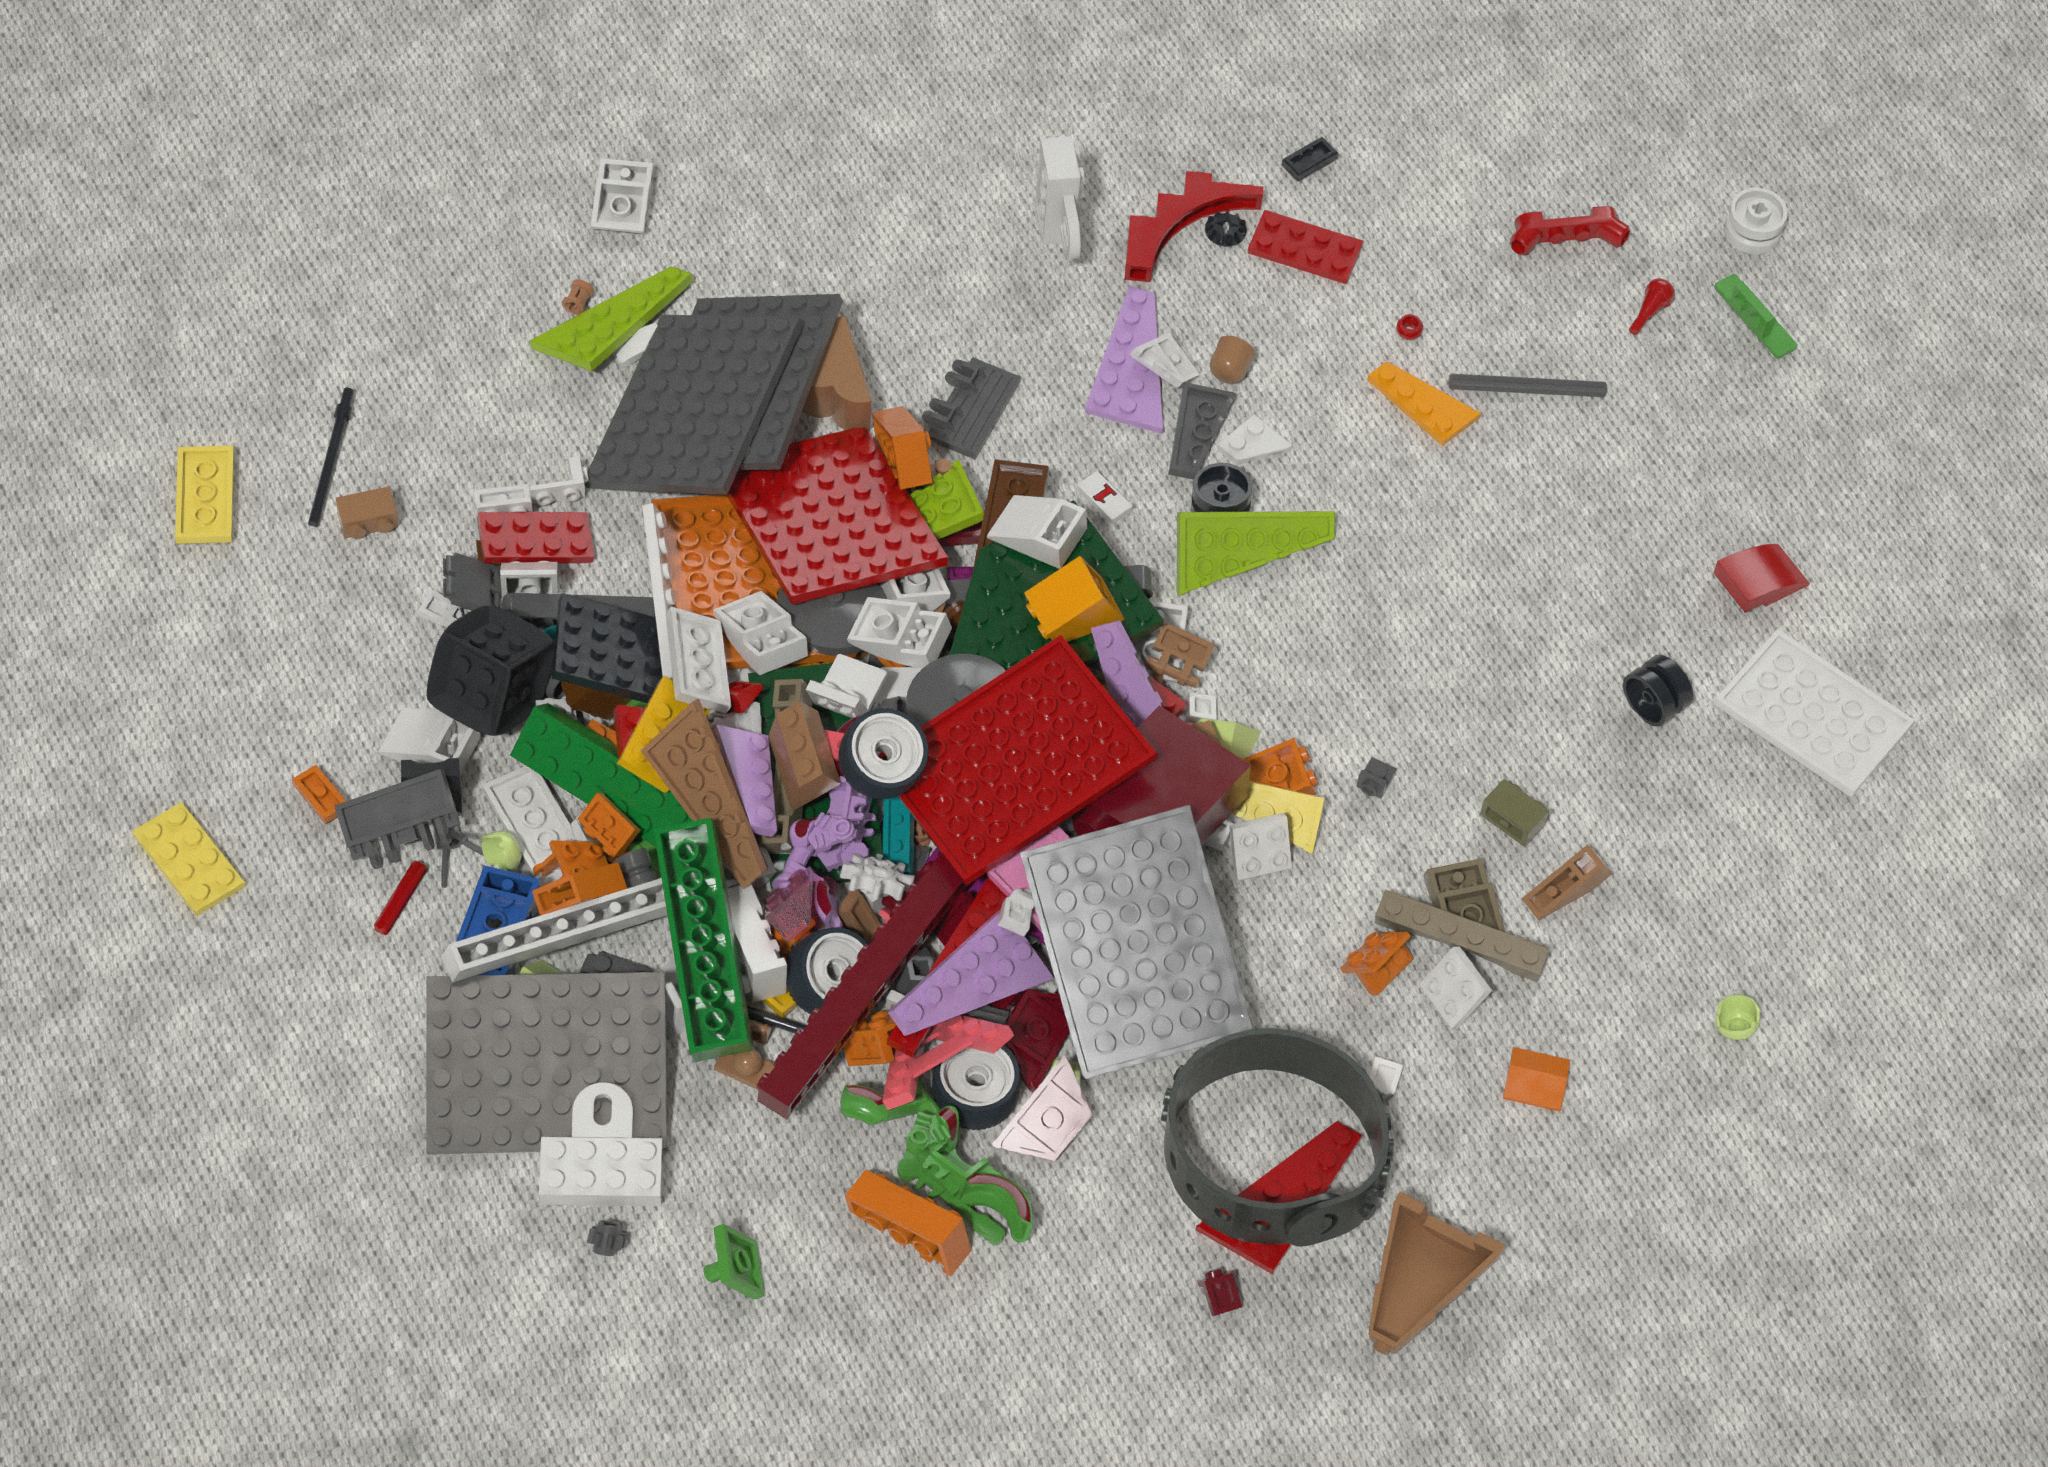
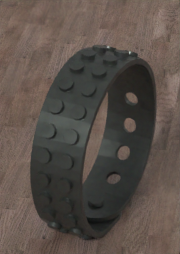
M1276 1028L1245 1030L1224 1036L1204 1048L1198 1049L1184 1066L1180 1065L1173 1076L1172 1088L1167 1087L1163 1099L1164 1108L1161 1121L1166 1122L1164 1136L1165 1161L1174 1188L1180 1198L1209 1227L1244 1242L1267 1245L1290 1243L1291 1245L1302 1247L1346 1234L1358 1227L1364 1220H1369L1377 1209L1375 1204L1378 1197L1383 1198L1388 1184L1387 1179L1391 1169L1390 1156H1393L1394 1139L1389 1138L1391 1118L1389 1113H1385L1380 1090L1376 1089L1367 1072L1350 1056L1332 1044L1305 1033ZM1252 1070L1288 1072L1322 1085L1341 1098L1354 1111L1369 1138L1375 1169L1361 1186L1342 1196L1335 1193H1325L1287 1203L1252 1201L1219 1187L1207 1178L1193 1163L1181 1140L1176 1118L1192 1096L1219 1079L1235 1073ZM1219 1208L1226 1210L1231 1216L1225 1215ZM1255 1221H1266V1222H1268L1269 1224H1268V1225H1258V1224H1255L1254 1222H1255Z

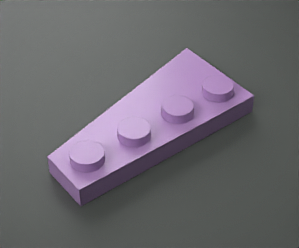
M1118 620L1092 627L1091 631L1108 692L1131 722L1138 728L1159 705L1161 706L1160 703L1163 701L1158 692H1154L1147 679L1149 675L1145 667H1141L1135 656L1137 652L1121 621Z
M716 724L712 732L715 739L719 741L721 755L724 762H726L729 775L751 830L755 834L772 837L777 832L768 735Z

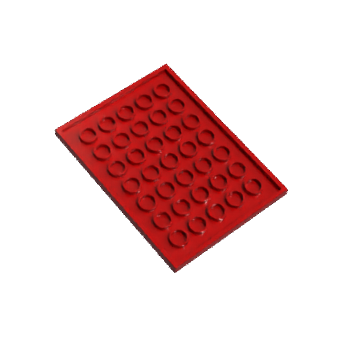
M854 427L790 443L781 469L738 470L727 494L728 499L791 605L948 565V556L906 490L900 489L898 478L895 479L892 468L888 465L887 460L866 427Z
M1060 635L921 726L926 735L929 749L926 767L919 780L908 791L899 795L898 798L967 886L1158 759V755L1063 636ZM883 752L877 755L880 759L887 761V756Z

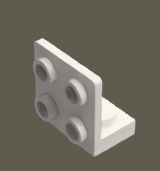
M838 654L824 681L818 683L810 680L805 690L814 704L854 718L870 711L888 674L883 669Z

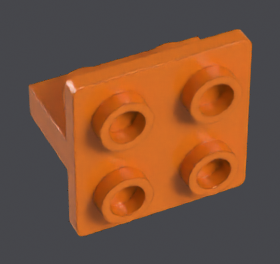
M1375 931L1365 938V943L1358 950L1353 951L1347 956L1346 962L1340 969L1343 973H1355L1368 993L1372 996H1377L1413 960V957L1404 945L1411 936L1408 932Z

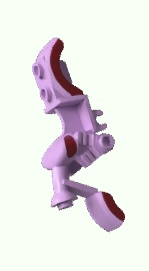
M858 715L850 719L836 732L845 733L848 727L860 716ZM834 761L841 784L828 791L831 799L830 808L826 815L821 812L818 817L800 819L791 825L789 835L793 849L782 873L773 880L772 887L782 895L792 896L803 891V884L800 880L806 881L815 887L814 904L823 924L827 928H842V921L836 911L839 905L838 900L828 893L830 888L825 880L805 868L810 857H819L827 870L832 871L833 868L838 869L839 866H842L843 862L851 863L854 853L859 854L864 859L868 858L869 849L862 843V838L872 836L874 830L864 827L867 821H876V816L873 813H868L873 798L864 796L854 790L843 777L839 761Z

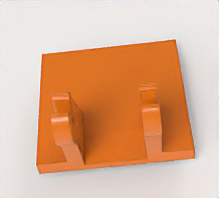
M551 840L549 845L552 854L542 863L535 865L533 873L537 876L541 872L542 876H546L551 871L560 867L562 872L560 878L571 873L608 865L600 842Z

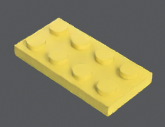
M233 446L178 447L176 544L232 542Z
M182 802L132 831L134 838L196 917L246 887L244 880Z

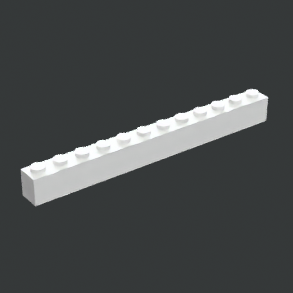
M760 847L759 850L767 871L752 884L753 888L766 884L776 873L768 851L764 847ZM723 862L727 889L739 886L740 883ZM660 878L451 943L441 956L452 983L666 916L667 910L662 879Z

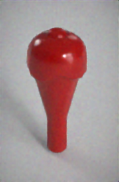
M1656 278L1649 282L1645 289V297L1639 314L1629 328L1630 333L1638 335L1647 320L1662 308L1670 305L1675 297V289L1669 281Z

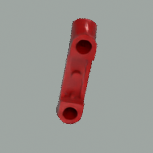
M1611 206L1592 207L1590 216L1543 219L1542 211L1528 212L1519 215L1515 219L1516 232L1510 238V245L1515 253L1523 256L1528 255L1538 243L1551 242L1558 244L1569 240L1582 242L1592 238H1601L1618 248L1623 246L1628 239L1630 227L1617 219L1616 210Z

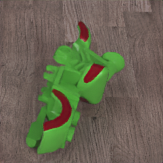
M920 1075L915 1100L887 1110L881 1093L862 1085L844 1086L840 1106L842 1114L846 1117L861 1120L868 1125H874L883 1120L887 1122L917 1114L913 1129L905 1141L907 1148L904 1158L900 1160L897 1167V1174L902 1181L911 1182L916 1178L919 1179L915 1185L916 1189L920 1190L923 1185L928 1186L933 1190L929 1193L928 1198L935 1199L940 1196L954 1211L972 1224V1228L976 1233L992 1245H999L1002 1242L1005 1230L985 1214H978L969 1206H986L996 1210L1006 1219L1014 1241L1025 1242L1028 1240L1033 1226L1031 1197L1015 1182L1005 1177L1002 1172L989 1166V1160L986 1158L974 1166L968 1165L960 1159L955 1150L959 1133V1113L956 1107L950 1105L941 1109L935 1100L924 1090V1083Z

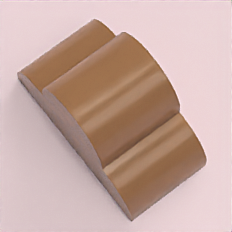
M846 316L837 317L802 412L817 418L832 416L834 422L843 430L854 427H866L867 431L870 432L871 398Z

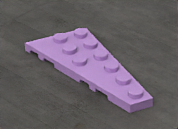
M1129 286L1087 401L1085 413L1162 434L1160 376L1130 355L1134 348L1157 338L1154 292Z

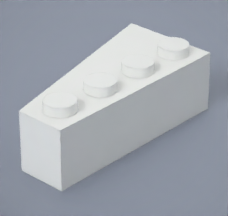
M741 885L728 888L744 993H749L752 1003L786 994L787 964L784 957L780 958L779 946L776 939L772 940L770 925L767 919H760L763 918V911L752 885L745 889Z

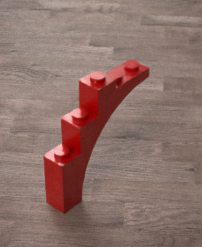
M1186 171L1184 195L1158 193L1156 217L1130 215L1124 280L1151 282L1153 268L1162 249L1183 228L1199 219L1214 215L1217 211L1261 210L1264 187L1250 184L1212 182V173Z

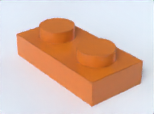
M317 765L312 766L292 779L293 786L325 824L338 817L334 805L346 802V800Z

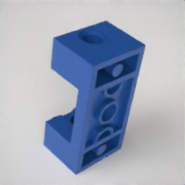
M484 865L456 942L537 917L538 908L532 891L540 888V879ZM492 919H498L502 922V925L495 929L489 928L486 924ZM513 963L479 975H515V965Z

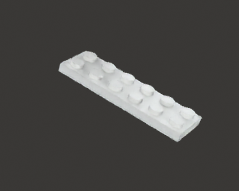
M524 766L483 784L482 791L506 832L513 834L521 848V858L532 877L540 879V887L558 880L562 876L560 867L551 871L546 876H542L541 872L535 876L533 867L542 863L552 854L549 845L551 840L576 841L570 823L542 776L529 767Z

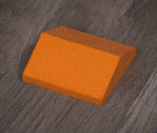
M1513 1047L1503 1099L1560 1112L1568 1079L1570 1060Z

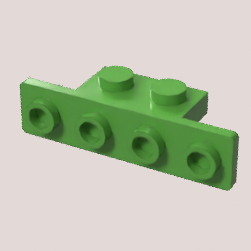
M1732 274L1715 283V290L1775 358L1779 359L1797 349L1798 344L1736 274Z

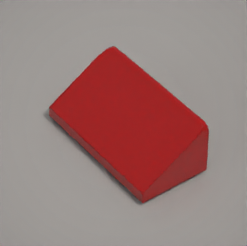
M744 681L729 683L731 708L728 712L744 713L763 689L762 685Z

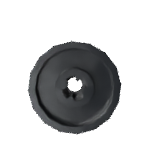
M1220 462L1203 467L1194 476L1191 512H1250L1253 486L1250 476L1242 468L1229 463Z
M1664 655L1653 656L1642 667L1636 668L1623 679V691L1630 707L1646 723L1652 726L1663 725L1675 714L1680 713L1693 703L1694 694L1687 675L1677 663Z

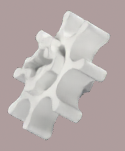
M854 853L851 863L843 862L840 877L851 880L849 890L855 891L860 889L865 894H872L871 899L878 900L879 896L886 897L891 895L895 900L900 901L903 891L907 892L910 885L914 882V876L903 874L905 869L904 863L895 865L889 860H882L883 855L876 854L875 858L868 857L864 859L859 854Z

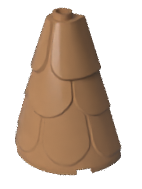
M1399 1192L1396 1200L1393 1202L1387 1243L1383 1250L1380 1279L1375 1285L1368 1333L1370 1340L1374 1343L1372 1347L1386 1356L1389 1353L1396 1354L1432 1324L1436 1320L1437 1314L1461 1296L1470 1284L1496 1263L1505 1250L1506 1245L1481 1232H1478L1474 1238L1429 1215L1426 1204Z

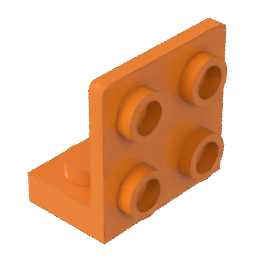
M887 1010L872 1013L870 1020L866 1021L864 1019L843 1046L848 1066L887 1064L895 1060L892 1047L887 1045V1032L894 1029L896 1023Z

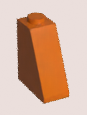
M617 862L571 873L533 890L532 893L541 916L625 890L627 886Z

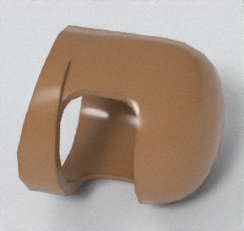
M1222 336L1209 363L1211 373L1215 378L1224 383H1237L1246 375L1254 360L1255 351L1248 342L1239 337Z

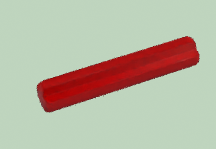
M416 860L411 863L375 921L374 930L382 935H387L425 875V864Z

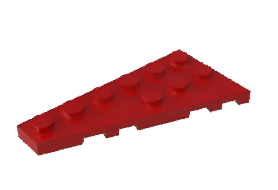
M1336 1121L1237 1196L1259 1202L1287 1203L1325 1194L1361 1141L1362 1135ZM1219 1208L1222 1213L1231 1216L1226 1210ZM1203 1221L1196 1225L1195 1229L1272 1275L1292 1246L1290 1243L1267 1245L1244 1242L1209 1227ZM1255 1221V1222H1254L1255 1224H1258V1225H1268V1224H1269V1223L1266 1222V1221Z

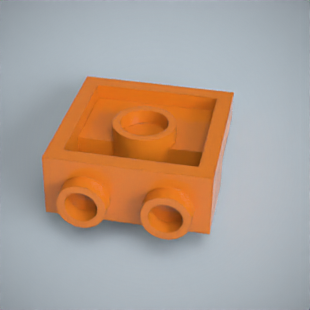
M1295 738L1243 758L1244 761L1251 765L1250 781L1311 795L1316 794L1314 786L1319 785L1314 770H1308L1306 765L1307 762L1311 761L1305 745L1300 747Z

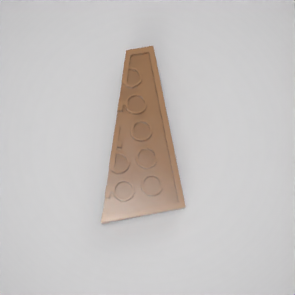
M697 699L691 702L640 751L692 821L706 818L713 820L718 830L722 861L743 889H745L767 871V867L701 702Z

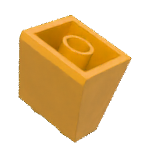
M1081 556L1024 592L1029 601L1026 607L1031 615L1040 621L1041 624L1037 627L1046 640L1049 638L1054 640L1062 635L1069 642L1092 633V627L1125 620L1103 578Z

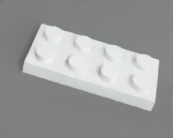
M670 607L665 614L675 700L690 704L699 699L703 708L726 714L731 708L721 620Z

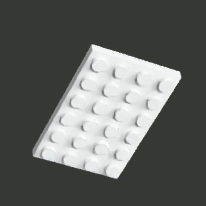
M1779 629L1771 635L1716 697L1714 702L1715 706L1851 798L1912 728L1915 722L1913 718Z

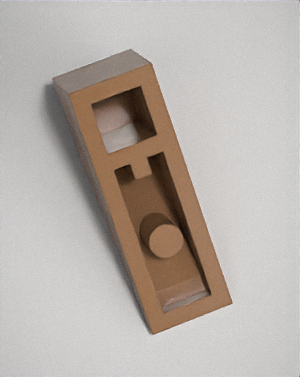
M1586 845L1521 899L1535 917L1541 920L1591 892L1613 873L1600 856L1589 845Z

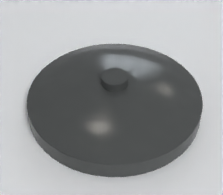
M876 583L791 605L781 588L777 604L791 615L792 626L807 638V650L824 655L837 656L838 654L849 655L863 651L848 643L847 638L867 597L886 599V596Z
M953 654L934 660L921 669L912 680L906 696V714L912 717L918 725L923 726L1006 670L998 663L974 654Z

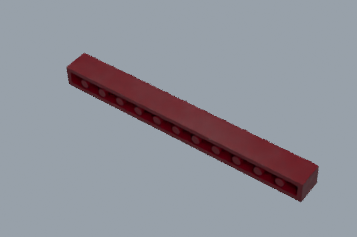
M938 851V858L934 863L932 861L927 863L918 883L913 882L910 885L903 903L898 902L893 907L889 915V921L878 926L869 946L865 944L861 948L854 966L849 965L844 970L840 978V984L836 988L831 987L822 1007L820 1009L815 1008L812 1011L803 1031L799 1029L795 1033L788 1051H782L777 1056L773 1064L774 1069L770 1074L765 1073L760 1078L756 1086L758 1089L757 1101L786 1120L790 1117L967 887L940 851Z

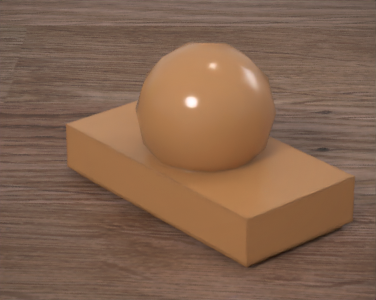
M849 891L836 910L842 921V928L853 931L855 934L857 933L858 936L862 937L870 945L874 940L873 935L881 923L860 891Z
M754 1049L753 1051L719 1057L714 1065V1070L757 1089L756 1086L760 1078L765 1073L770 1074L774 1069V1063L761 1058L759 1052Z

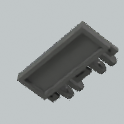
M972 357L969 363L959 359L954 360L952 368L955 372H947L945 380L956 388L953 389L947 401L939 400V398L931 399L929 407L935 412L924 411L922 419L928 425L933 426L928 432L930 440L938 442L937 445L976 460L1020 384L1021 376Z
M439 769L334 805L352 860L355 861L366 857L362 844H365L370 863L374 869L382 867L376 841L382 840L386 857L392 864L398 861L395 846L419 839L415 826H418L425 849L430 851L435 849V844L428 823L435 821L439 838L443 845L451 843L448 828L460 825L444 769Z

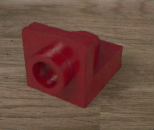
M1221 1268L1204 1273L1205 1279L1197 1281L1199 1287L1204 1289L1212 1316L1243 1307L1232 1272L1223 1273Z

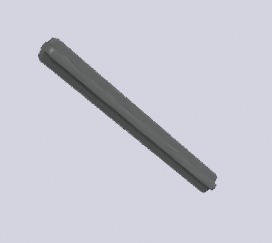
M1453 373L1448 378L1449 389L1587 397H1605L1607 393V384L1603 381Z

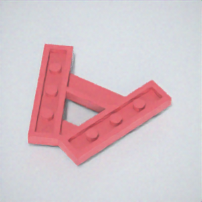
M958 1015L933 1025L913 1058L893 1048L892 1052L895 1060L889 1064L882 1100L887 1110L914 1101L919 1075L967 1047L994 1054L1014 1036L1012 1030L1006 1025ZM933 1039L943 1041L942 1044L923 1054L924 1045Z

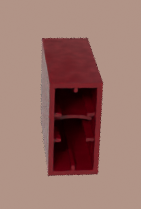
M1159 705L1137 728L1157 752L1158 759L1075 813L1072 824L1077 836L1190 805L1202 846L1247 798L1251 765Z

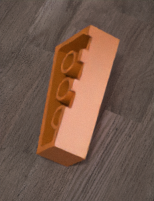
M903 406L871 412L876 441L882 453L885 454L888 465H892L893 468L896 467V469H892L895 479L898 478L900 489L933 483L927 448H931L928 431L924 432L923 426L919 425L917 419L913 418L912 413H908Z
M865 1169L845 1194L851 1213L881 1232L888 1229L890 1236L902 1246L906 1247L910 1243L925 1261L931 1263L934 1259L944 1266L942 1272L950 1277L972 1251L964 1220L959 1213L954 1210L948 1211L938 1206L930 1198H922L914 1194L911 1189L904 1185L898 1186L890 1182L887 1177L880 1173L874 1174Z

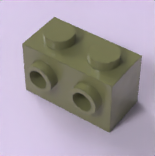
M1503 779L1484 799L1480 812L1482 817L1524 847L1545 826L1549 810L1541 802L1533 800L1519 786L1511 784L1506 779Z

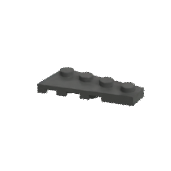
M1184 382L1168 474L1194 480V476L1200 470L1235 400L1236 393Z

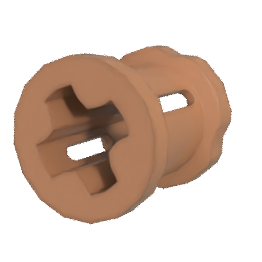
M576 279L571 284L572 290L568 297H564L561 303L567 312L579 315L584 312V304L587 299L592 297L594 289L586 281Z

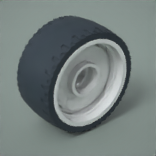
M880 708L866 712L848 727L841 740L838 755L841 773L846 782L864 796L873 799L897 797L908 791L919 780L926 767L929 750L926 735L921 726L912 717L899 710ZM876 752H883L887 756V761L880 759Z
M839 927L821 929L800 940L792 948L786 959V986L790 993L789 995L796 1002V1005L803 1009V1011L808 1012V1014H811L815 1008L820 1009L825 1003L824 998L831 987L836 988L841 982L840 978L844 970L849 965L853 967L857 962V955L861 948L867 944L866 941L858 936L857 933L855 934L853 931Z
M1005 1045L994 1054L967 1047L934 1067L932 1075L934 1100L941 1109L948 1105L956 1107L959 1113V1126L963 1129L985 1130L986 1128L995 1127L997 1124L999 1125L1009 1117L1018 1101L1021 1087L1020 1069L1012 1051Z

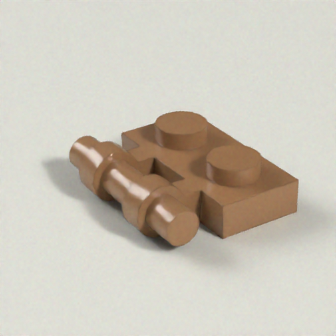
M1164 622L1152 648L1162 653L1160 659L1149 655L1145 666L1154 669V673L1160 676L1165 674L1178 680L1177 683L1182 686L1187 684L1196 688L1200 678L1190 674L1192 668L1204 671L1215 644ZM1171 657L1184 663L1183 670L1167 664L1169 658Z

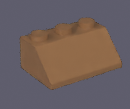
M798 701L776 714L768 737L792 810H796L837 787L841 782L818 711Z

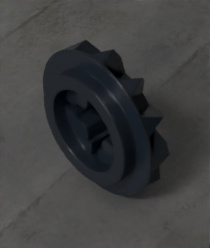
M1228 210L1225 213L1217 211L1214 216L1208 217L1205 224V233L1208 239L1224 247L1239 244L1243 241L1247 232L1245 220L1240 219L1238 213L1233 215ZM1225 222H1228L1229 230H1227V234H1225V230H1223V225L1225 224Z

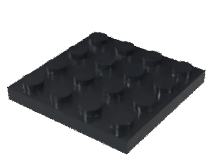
M561 593L558 600L552 679L648 703L657 684L663 677L656 617Z

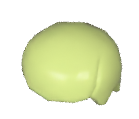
M496 831L483 835L481 845L487 864L497 865L499 869L514 872L519 866L522 855L519 843L513 834L506 831Z
M1730 995L1719 1002L1716 1028L1724 1037L1732 1040H1744L1757 1031L1760 1023V1009L1753 998L1745 995Z

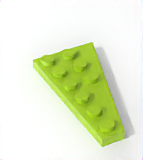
M670 266L529 340L531 348L593 371L693 282L692 274Z
M959 459L951 464L952 469L944 475L939 473L933 477V483L925 489L916 490L909 495L937 540L983 521L984 512Z
M1335 511L1177 512V595L1185 594L1190 590L1212 584V582L1226 577L1229 578L1264 565L1272 560L1289 556L1291 553L1335 539Z

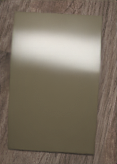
M1482 858L1430 868L1423 874L1433 907L1505 932L1492 882H1488Z

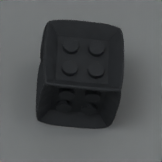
M490 605L478 607L452 622L441 635L434 652L428 676L427 700L440 712L477 732L490 736L504 734L525 721L536 705V700L543 699L554 660L555 642L540 628L504 609Z

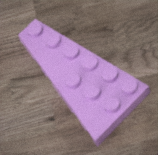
M998 910L893 1006L888 1013L903 1035L906 1036L1052 980L1054 977L1025 936L998 926L1001 911Z

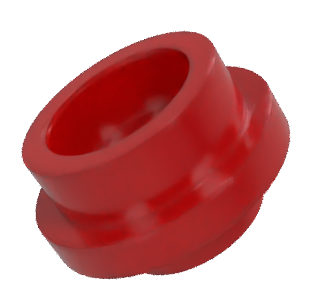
M1407 314L1398 320L1396 331L1402 338L1413 340L1422 334L1423 325L1417 316Z

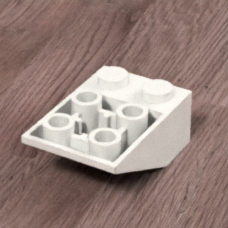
M1014 495L988 533L987 538L1061 569L1087 529L1086 509L1059 498Z
M403 707L378 753L399 762L401 760H413L419 763H437L448 758H459L461 775L481 737L480 732L461 724L437 709Z

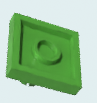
M725 1224L714 1227L718 1261L704 1266L703 1272L707 1281L714 1283L721 1280L722 1284L751 1299L764 1297L757 1241Z

